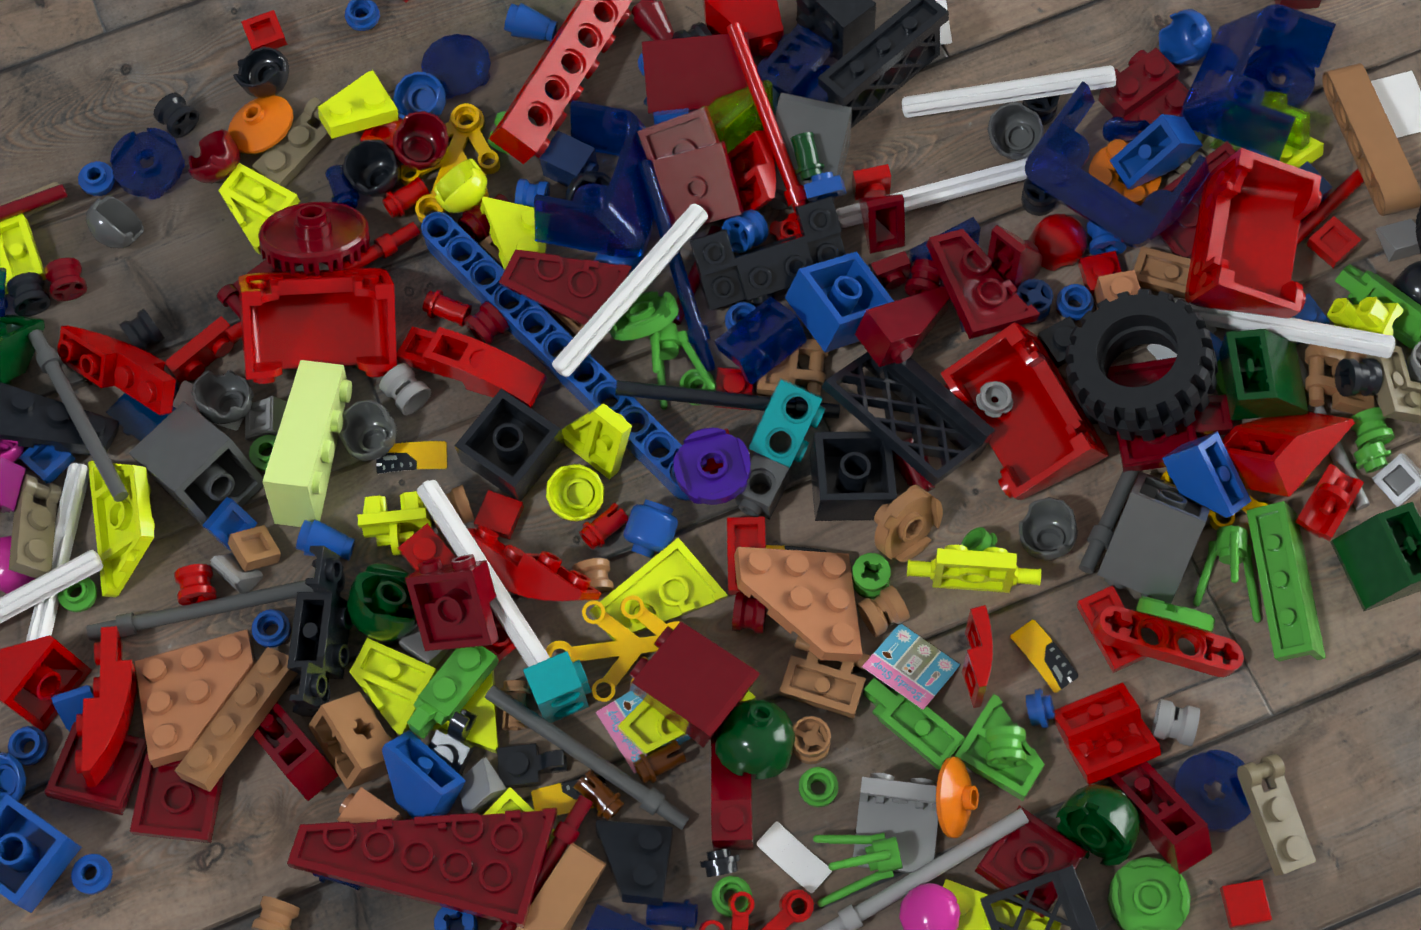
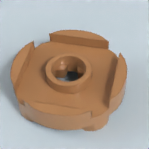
M913 485L891 504L882 505L874 516V522L878 524L875 531L876 548L889 559L895 558L899 562L908 561L920 554L932 540L927 536L932 526L934 525L937 529L940 526L943 516L941 502L919 485Z

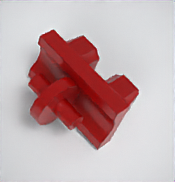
M1330 463L1295 522L1309 533L1330 542L1364 482L1344 474Z

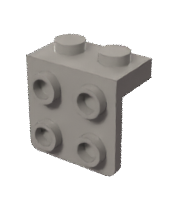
M871 773L870 778L862 777L855 835H874L884 832L885 838L896 836L903 868L893 870V872L910 874L934 860L938 828L935 782L926 778H912L910 783L894 781L895 777L890 774ZM854 844L853 857L866 855L865 847L872 846V844ZM869 864L859 865L858 867L869 868Z

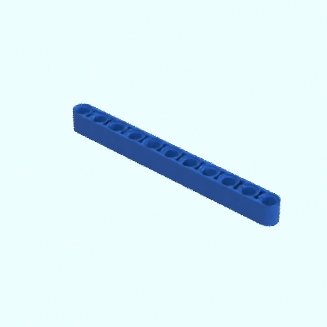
M433 212L427 215L422 221L421 231L430 253L481 304L485 301L490 302L509 325L508 331L589 411L600 406L606 399L613 398L618 400L616 405L609 408L621 414L628 423H640L644 426L638 432H630L626 448L675 497L680 500H690L688 495L678 486L674 473V457L682 445L634 397L615 395L617 381L590 354L569 377L566 378L560 375L552 366V362L556 359L552 354L557 350L564 349L573 337L538 303L500 285L499 281L505 270L449 215L443 212ZM438 232H447L442 237H433ZM461 255H471L465 261H457V258ZM486 278L495 279L488 285L480 284ZM514 301L519 303L516 307L512 309L504 308V306L509 302ZM536 325L544 327L538 333L528 332L531 327ZM582 374H591L593 376L587 382H578L576 380ZM657 448H665L670 451L661 458L651 455Z

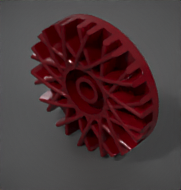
M308 202L284 208L268 217L258 233L262 259H266L267 264H272L273 269L281 265L283 272L291 270L292 275H295L297 267L302 264L306 275L313 271L318 276L320 274L319 263L328 265L330 272H333L334 268L343 270V260L354 264L355 261L361 260V252L367 253V250L370 249L369 226L365 216L350 206L335 202Z

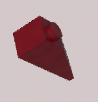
M999 225L992 229L987 255L992 260L991 266L1005 281L1009 279L1018 289L1021 283L1028 279H1034L1040 272L1043 255H1041L1038 247L1031 241L1022 240L1016 234Z
M942 286L867 309L855 336L879 367L894 362L896 364L902 363L911 357L915 349L946 313L952 300L946 287Z
M276 702L253 733V736L290 782L309 801L339 775L278 702Z
M715 733L711 738V830L713 850L729 847L730 850H753L752 774L743 772V775L739 776L722 765L715 752Z
M1147 761L1106 778L1113 788L1122 791L1131 801L1138 812L1141 829L1155 849L1179 874L1212 854L1208 824Z

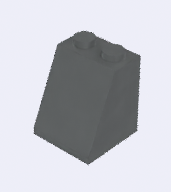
M786 93L780 94L775 119L795 171L798 169L790 138L797 134L813 132L819 162L823 163L825 167L822 169V173L833 172V176H842L850 147L852 107H843L838 104ZM774 158L776 171L775 198L768 202L767 205L774 209H793L792 206L788 207L784 196L786 188ZM797 175L800 185L812 182V180L801 181L800 175Z
M184 401L129 452L140 466L146 467L147 474L201 525L205 523L226 497L234 500L242 507L264 486L262 482L263 477L235 443Z
M1140 471L1097 575L1104 577V581L1109 585H1113V587L1120 589L1128 587L1140 592L1141 596L1171 604L1204 528L1210 509L1180 494L1175 485Z

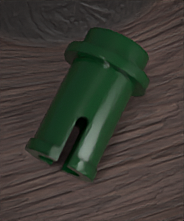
M813 132L797 134L790 138L798 169L795 172L796 175H800L801 181L812 180V176L821 174L822 169L825 168L824 164L819 162Z

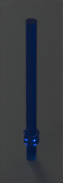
M645 160L638 163V167L660 238H662L672 227L652 160ZM679 251L668 264L689 328L686 331L691 346H694L702 364L710 372L716 369L708 343L711 337L707 325L702 324Z

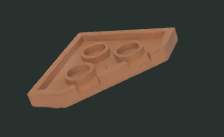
M737 547L734 560L737 588L748 598L753 595L769 609L767 614L790 634L793 631L810 645L808 650L820 660L859 661L862 656V647L849 554Z
M247 629L135 661L148 758L153 768L184 759L254 666L256 659L252 637Z

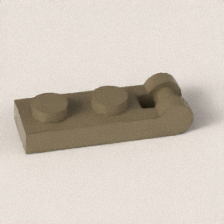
M317 97L309 100L304 108V112L292 123L286 136L278 144L268 149L252 165L253 171L285 188L331 139L323 124L318 129L312 127L318 120L320 121L318 106L324 102Z
M24 474L13 517L9 570L33 578H38L52 570L56 511L62 492L61 486L49 482L44 485L38 483L36 477ZM33 497L39 498L40 504L34 503Z
M1271 754L1263 757L1258 764L1249 762L1239 766L1237 775L1275 876L1312 864L1316 862L1284 777V762L1279 755ZM1263 779H1265L1269 790L1263 791L1261 786Z

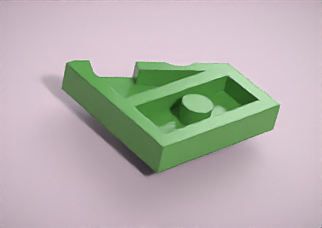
M993 693L955 757L962 759L966 768L1024 801L1045 764L1035 749L1027 744L1026 740L1022 743V750L1027 754V763L1025 765L1014 768H997L986 763V755L990 751V744L985 738L986 730L996 726H1018L1017 723L1014 724L1002 707L1003 702L999 696Z

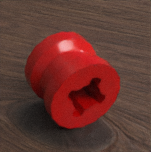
M192 564L183 566L174 572L175 582L180 585V591L177 594L180 605L216 599V589L211 586V579L214 574L213 568L210 565Z

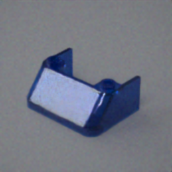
M1274 4L1221 25L1185 98L1180 116L1186 119L1192 130L1225 142L1228 141L1230 144L1279 161L1296 117L1261 105L1264 98V88L1258 81L1241 75L1254 45L1319 68L1336 24L1284 5Z
M1082 81L1027 158L1025 173L1034 186L1125 245L1134 248L1145 246L1179 218L1210 174L1207 160L1202 155H1199L1173 192L1157 190L1149 194L1141 206L1135 204L1082 170L1089 159L1090 146L1086 138L1076 132L1075 129L1095 102L1089 85Z
M572 100L570 105L571 137L594 147L595 152L619 156L609 186L601 184L583 185L576 191L573 201L536 194L534 198L535 241L625 259L637 258L643 255L647 249L662 204L661 195L637 132L645 129L646 126L634 113L628 110Z

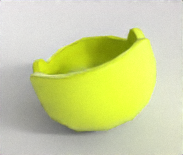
M465 160L453 167L435 185V199L449 213L468 211L477 206L486 193V175L475 160Z
M581 464L561 466L556 469L547 481L546 498L551 510L560 518L577 522L589 519L599 511L604 502L605 488L599 475L587 466Z

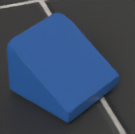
M85 685L52 697L53 705L69 732L73 723L76 722V715L83 713V699L94 698L93 688L90 685Z

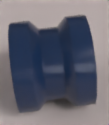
M1028 279L1021 283L1016 294L1027 306L1038 304L1035 308L1040 313L1037 321L1027 324L1033 325L1045 321L1049 316L1053 300L1052 289L1046 282L1039 279Z

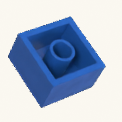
M857 251L800 268L785 296L787 302L824 352L859 342L855 333L866 310L894 302Z
M6 794L0 801V894L15 905L32 913L82 847Z

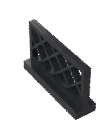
M911 0L818 77V85L827 92L828 103L852 107L851 128L940 55V27L949 20V11L935 0Z
M866 352L826 379L822 386L829 395L933 486L969 459L974 461L979 457L996 431L911 357L899 364L894 362L879 367L870 354ZM863 368L868 369L876 377L864 376ZM839 384L857 385L858 394L846 392ZM865 387L882 389L883 398L867 396ZM890 391H893L903 401L892 400ZM868 407L884 409L885 418L875 417L868 411ZM893 411L909 413L910 422L894 420ZM918 415H921L932 426L919 424ZM896 431L911 433L913 443L902 441L896 435ZM921 435L936 437L939 447L923 445ZM946 439L951 441L960 450L948 449ZM924 456L940 458L942 467L938 470L934 469L925 461Z
M1072 863L980 898L991 930H1001L1000 927L1005 930H1018L1027 907L1049 917L1044 930H1050L1054 920L1069 926L1071 930H1098ZM1053 881L1058 894V899L1052 913L1029 903L1035 888ZM1029 890L1025 901L1014 896ZM1008 898L1023 905L1013 927L996 919L991 906L992 903ZM1061 904L1067 920L1056 915Z

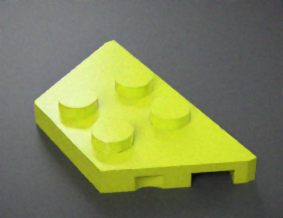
M91 460L88 462L97 552L103 563V568L100 570L102 596L116 598L154 539L155 523L152 518L150 504L151 489L148 483L146 467L113 463L129 494L125 500L116 502L94 461Z

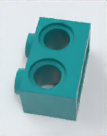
M780 378L748 445V449L788 468L791 467L793 460L800 463L809 445V442L803 439L810 426L817 428L826 409L820 406L822 397ZM793 397L805 399L808 404L806 413L801 417L790 416L786 411V403L789 399ZM784 431L790 435L792 441L788 449L776 451L770 446V437L775 432Z
M568 651L523 669L541 715L548 722H555L589 707L585 695L592 691L580 660L572 663Z

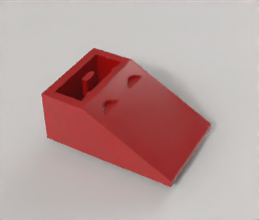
M1312 412L1304 415L1266 417L1234 426L1222 441L1246 489L1290 497L1355 422L1351 418Z

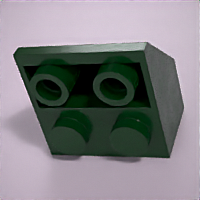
M1266 329L1225 333L1219 356L1231 420L1304 415L1308 413L1298 354L1294 342Z
M1413 502L1376 514L1330 542L1363 611L1421 591V517Z

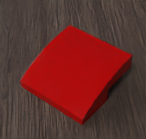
M764 130L754 131L728 153L744 211L750 209L758 211L775 198L776 171L771 147Z
M986 605L970 609L965 629L970 649L966 652L962 674L973 708L982 705L992 666V630Z
M1123 682L1054 710L1055 718L1053 720L1088 785L1161 756L1160 744L1142 720L1140 707Z

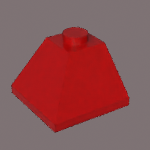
M703 0L705 25L712 35L728 34L726 27L740 22L743 32H748L749 47L753 57L759 55L769 56L778 50L784 49V29L777 0Z
M50 635L0 649V702L31 725L44 732L58 714L53 705L52 697L78 688L92 670Z

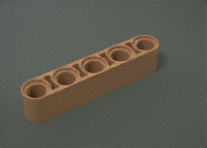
M1358 63L1324 72L1322 77L1324 93L1378 213L1381 216H1386L1420 207V187L1364 66Z

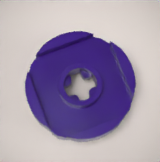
M704 428L691 433L684 440V444L679 448L678 453L676 452L674 457V473L677 484L688 495V498L696 504L718 505L736 498L737 495L742 494L746 490L751 474L750 455L746 445L738 437L736 439L734 436L727 434L726 430L720 428ZM710 458H714L715 463L723 464V467L719 468L716 474H710L702 470L703 467L707 466V460Z

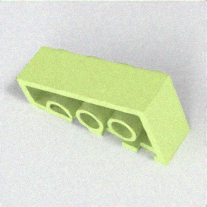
M300 360L262 481L274 524L301 527L304 520L313 522L315 519L321 520L338 436L343 427L345 403H349L352 396V382L347 380L344 365Z

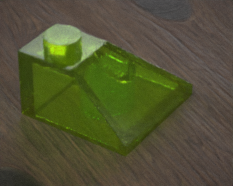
M767 79L762 81L773 110V84ZM748 87L717 98L707 106L719 141L725 142L727 153L754 131H762L764 129Z

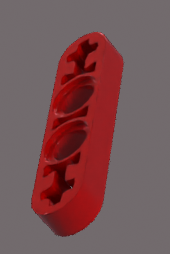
M1120 606L1106 607L1094 619L1092 624L1096 638L1108 646L1216 677L1224 678L1230 676L1242 665L1244 660L1240 645L1230 638ZM1109 619L1113 620L1114 627L1119 629L1117 632L1111 631V624L1106 623ZM1131 624L1133 625L1131 630L1127 629ZM1142 628H1149L1157 634V645H1150L1143 640L1141 636ZM1180 638L1187 639L1194 645L1195 654L1193 656L1186 655L1180 650L1178 646ZM1218 652H1224V658L1229 660L1227 664L1223 663L1222 656L1217 655Z

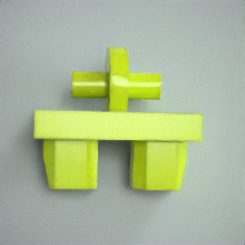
M1366 297L1356 305H1353L1347 298H1336L1327 316L1335 326L1393 336V322L1397 317L1401 316L1403 308L1398 303L1383 304L1377 297Z
M417 491L401 494V510L388 511L385 496L365 497L363 514L357 515L358 527L362 528L364 537H376L377 546L391 545L394 556L402 555L397 547L427 523L432 528L431 517Z

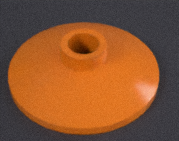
M280 96L256 98L245 104L234 115L230 122L228 133L241 153L256 154L266 151L278 144L289 132L293 123V109L288 101Z
M949 757L942 764L938 775L936 810L943 833L948 838H959L967 827L971 811L976 810L978 806L979 794L977 787L971 784L968 770L962 759L959 757Z

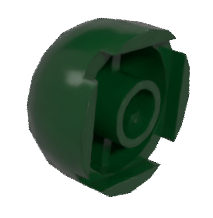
M372 564L367 567L365 572H359L351 585L347 607L352 623L360 632L379 641H395L409 635L418 625L405 580L409 574L407 571L389 564Z
M758 699L739 702L718 727L715 744L716 755L722 765L736 775L742 776L743 772L756 774L755 779L760 780L778 776L788 768L794 752L795 733L793 724L786 712L774 703Z
M1087 785L1078 789L1063 803L1056 815V818H1060V823L1057 826L1058 832L1087 851L1084 858L1088 859L1090 856L1089 852H1091L1095 856L1103 858L1100 864L1106 866L1119 865L1124 862L1134 849L1140 832L1138 812L1131 801L1122 791L1104 785Z

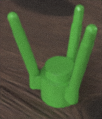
M671 322L663 329L649 335L653 372L657 373L658 385H666L664 360H671L677 357L679 349L683 347L710 390L716 388L709 373L689 343L686 331L678 332L676 324ZM660 400L661 409H667L668 403L666 400Z
M1232 525L1220 527L1217 529L1216 540L1209 541L1208 555L1196 589L1193 605L1198 607L1201 604L1216 556H1219L1220 562L1230 565L1232 583L1238 582L1239 564L1243 562L1253 620L1259 623L1261 615L1251 559L1252 546L1247 544L1248 531L1243 527Z
M883 832L874 835H815L813 837L815 843L872 844V846L865 847L866 855L831 862L828 865L830 870L833 871L869 864L870 871L878 870L817 901L819 907H824L879 880L894 877L893 870L903 868L896 836L885 838Z

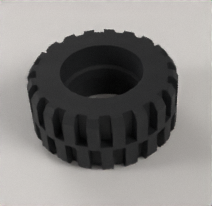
M1139 289L1136 295H1129L1128 291L1118 293V299L1109 302L1106 298L1097 304L1098 310L1094 313L1087 311L1080 319L1082 327H1075L1069 337L1072 345L1066 348L1065 353L1068 365L1066 367L1068 380L1078 405L1083 409L1086 418L1092 424H1099L1101 431L1109 435H1114L1118 431L1121 439L1130 441L1134 440L1135 435L1142 436L1143 441L1155 440V434L1163 432L1168 437L1177 433L1176 427L1183 423L1187 427L1196 420L1194 412L1196 410L1203 412L1210 403L1208 394L1211 395L1215 392L1217 385L1215 375L1218 373V364L1210 332L1206 328L1205 321L1199 312L1192 311L1191 305L1183 299H1178L1175 303L1173 294L1160 291L1158 296L1152 295L1151 289ZM1141 344H1157L1165 346L1177 354L1176 360L1169 372L1152 384L1142 387H1126L1118 385L1107 378L1113 361L1122 352L1131 347Z

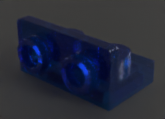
M797 24L790 34L786 33L783 35L777 45V49L770 57L764 58L759 63L757 70L763 86L766 83H770L780 94L796 95L833 52L832 43Z
M770 297L714 342L723 355L740 367L746 381L754 384L806 343L807 338L797 315Z

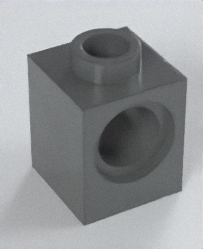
M755 452L751 459V474L747 482V488L735 498L739 509L751 517H759L761 515L770 520L790 481L789 468ZM757 484H765L770 487V490L762 495L751 491L752 487Z

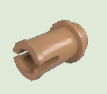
M507 680L503 682V688H501L502 691L526 706L527 695H530L531 691L527 688L526 681ZM503 711V730L520 731L527 729L526 725Z

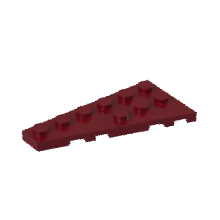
M545 808L542 811L532 812L514 810L505 811V813L486 815L468 813L414 817V819L395 821L392 819H377L376 822L350 823L346 821L300 824L287 864L290 868L524 928L556 819L557 808Z

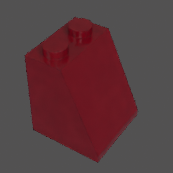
M680 622L674 630L667 626L657 638L654 645L659 649L650 660L643 656L629 674L634 678L629 689L704 748L717 732L720 724L724 722L733 708L753 686L760 673L688 625Z

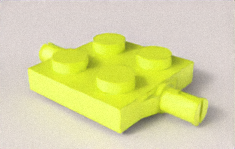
M947 545L945 549L937 548L936 559L931 560V562L908 560L907 564L908 577H930L933 581V588L1010 593L1011 587L1017 585V583L1038 586L1041 584V569L1018 568L1016 565L1017 554L1008 553L1006 549L999 547L986 548L984 551H972L963 545Z

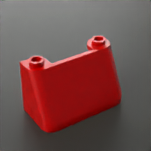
M1240 148L1216 166L1208 175L1203 187L1185 290L1186 302L1202 308L1285 319L1300 313L1306 301V294L1303 292L1302 284L1291 281L1300 221L1310 212L1316 211L1320 205L1322 193L1319 191L1321 176L1244 148Z
M380 268L334 269L333 272L320 270L318 276L313 271L308 275L304 271H296L295 275H292L291 272H270L239 276V302L246 380L253 379V382L258 384L273 383L276 381V377L282 375L283 369H297L300 360L344 366L357 365L358 369L365 371L366 376L383 377L389 370L397 366L394 283L387 270Z
M1014 322L941 372L946 382L944 386L996 430L989 444L1003 466L1000 469L1002 477L998 479L999 485L1010 499L1014 497V499L1020 501L1097 464L1109 456L1103 441L1092 423L1086 418L1083 409L1079 407L1073 392L1044 345L1034 333ZM997 381L1004 383L1012 392V409L1008 413H1002L998 418L987 416L985 411L980 410L976 404V397L980 394V388L988 382ZM992 397V398H991L992 402H994V403H997V402H998V398H997V397Z

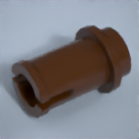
M676 740L646 756L644 754L638 755L639 760L633 762V765L643 783L648 781L655 783L657 782L656 777L687 762L683 752L669 759L667 758V756L681 748Z
M589 770L585 773L586 777H581L573 788L593 802L592 806L598 811L597 816L599 818L604 817L609 821L624 806V803L620 800L622 795L619 792L614 794L592 770Z

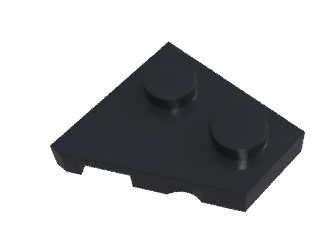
M596 819V834L598 839L601 840L608 866L615 877L616 887L622 902L663 906L673 827Z

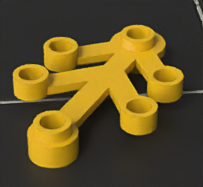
M460 104L452 111L449 122L445 123L448 137H452V140L447 147L443 159L435 167L420 171L404 165L401 166L400 179L404 185L414 181L417 177L422 180V175L441 167L431 193L422 196L416 202L415 211L421 223L429 211L446 213V210L435 199L434 187L453 167L468 160L463 152L468 139L479 155L478 164L485 174H494L500 168L498 154L490 149L481 133L485 125L484 115L479 108L472 104ZM466 120L473 121L471 124L462 125ZM487 159L495 160L491 165L483 164ZM408 172H416L412 178L405 177ZM486 188V193L484 194V197H489V193H488V189H487V188Z
M634 595L627 596L621 602L620 609L622 614L629 619L636 618L656 635L639 638L605 612L602 603L592 600L587 602L582 608L584 620L590 624H597L617 641L573 647L565 641H554L547 646L546 652L551 658L554 650L564 649L568 651L572 663L577 660L587 661L619 656L605 676L596 680L592 686L594 698L601 702H607L614 697L615 687L640 654L657 651L659 648L654 645L657 638L667 626L674 630L680 623L679 621L666 624L644 607L641 598ZM628 600H636L639 603L640 609L637 614L630 615L625 611V604ZM590 605H597L601 609V616L596 620H591L586 615V609ZM602 682L608 683L611 687L610 695L605 698L598 696L596 693L597 685Z

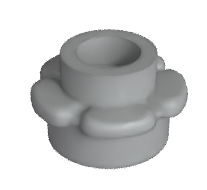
M997 381L988 382L980 388V394L976 397V404L980 410L985 411L987 416L998 418L1002 413H1008L1012 409V392L1004 383ZM992 397H997V398H998V402H997V403L992 402L991 398H992Z

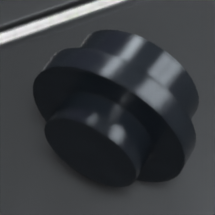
M729 847L706 852L708 860L700 861L701 868H705L707 877L737 872V861H740V855H731Z

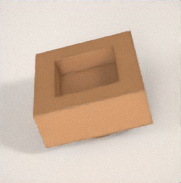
M265 525L230 534L228 545L244 572L279 562L281 552Z

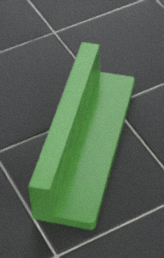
M1285 501L1246 510L1274 658L1279 662L1311 655L1316 660L1326 659L1300 525L1295 522L1298 518L1296 511Z

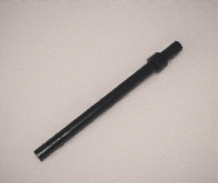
M617 380L615 395L759 411H765L771 399L769 396ZM801 397L789 399L786 403V411L788 414H793V417L803 416L808 408L806 400ZM820 403V406L826 408L822 417L839 418L840 404Z

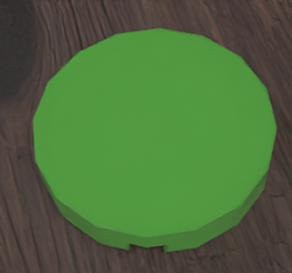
M657 291L642 293L611 328L609 334L613 339L626 341L646 337L663 329L678 315L679 308L675 297L669 292H665L664 296H659Z
M1144 596L1139 598L1135 610L1206 632H1213L1215 618L1210 614Z
M1150 857L1131 860L1119 869L1109 884L1107 897L1111 917L1121 930H1178L1189 913L1191 900L1188 885L1183 876L1164 860Z

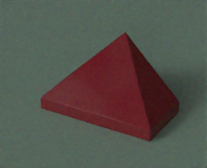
M903 194L859 198L869 253L904 247L905 210Z

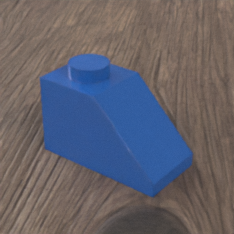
M1161 114L1117 153L1110 162L1126 187L1134 189L1178 168L1203 145L1184 117Z
M1218 432L1184 443L1162 458L1168 475L1173 480L1180 494L1226 518L1234 515L1251 502L1248 492Z
M410 730L384 744L382 753L396 803L413 819L414 817L448 814L466 780Z

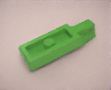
M1349 264L1341 271L1335 282L1350 292L1348 298L1353 302V305L1359 304L1366 297H1377L1383 304L1398 303L1403 308L1401 316L1397 317L1393 322V337L1410 349H1414L1418 342L1421 341V305L1378 274H1374L1369 270L1364 273Z
M483 646L456 648L418 695L414 703L416 710L407 721L411 731L424 739L436 723L443 726L447 721H450L454 713L462 710L499 662L497 655Z
M873 678L864 688L863 695L876 706L872 713L879 718L878 720L939 771L944 761L952 757L966 739L928 706L922 710L894 689L889 690L877 679Z

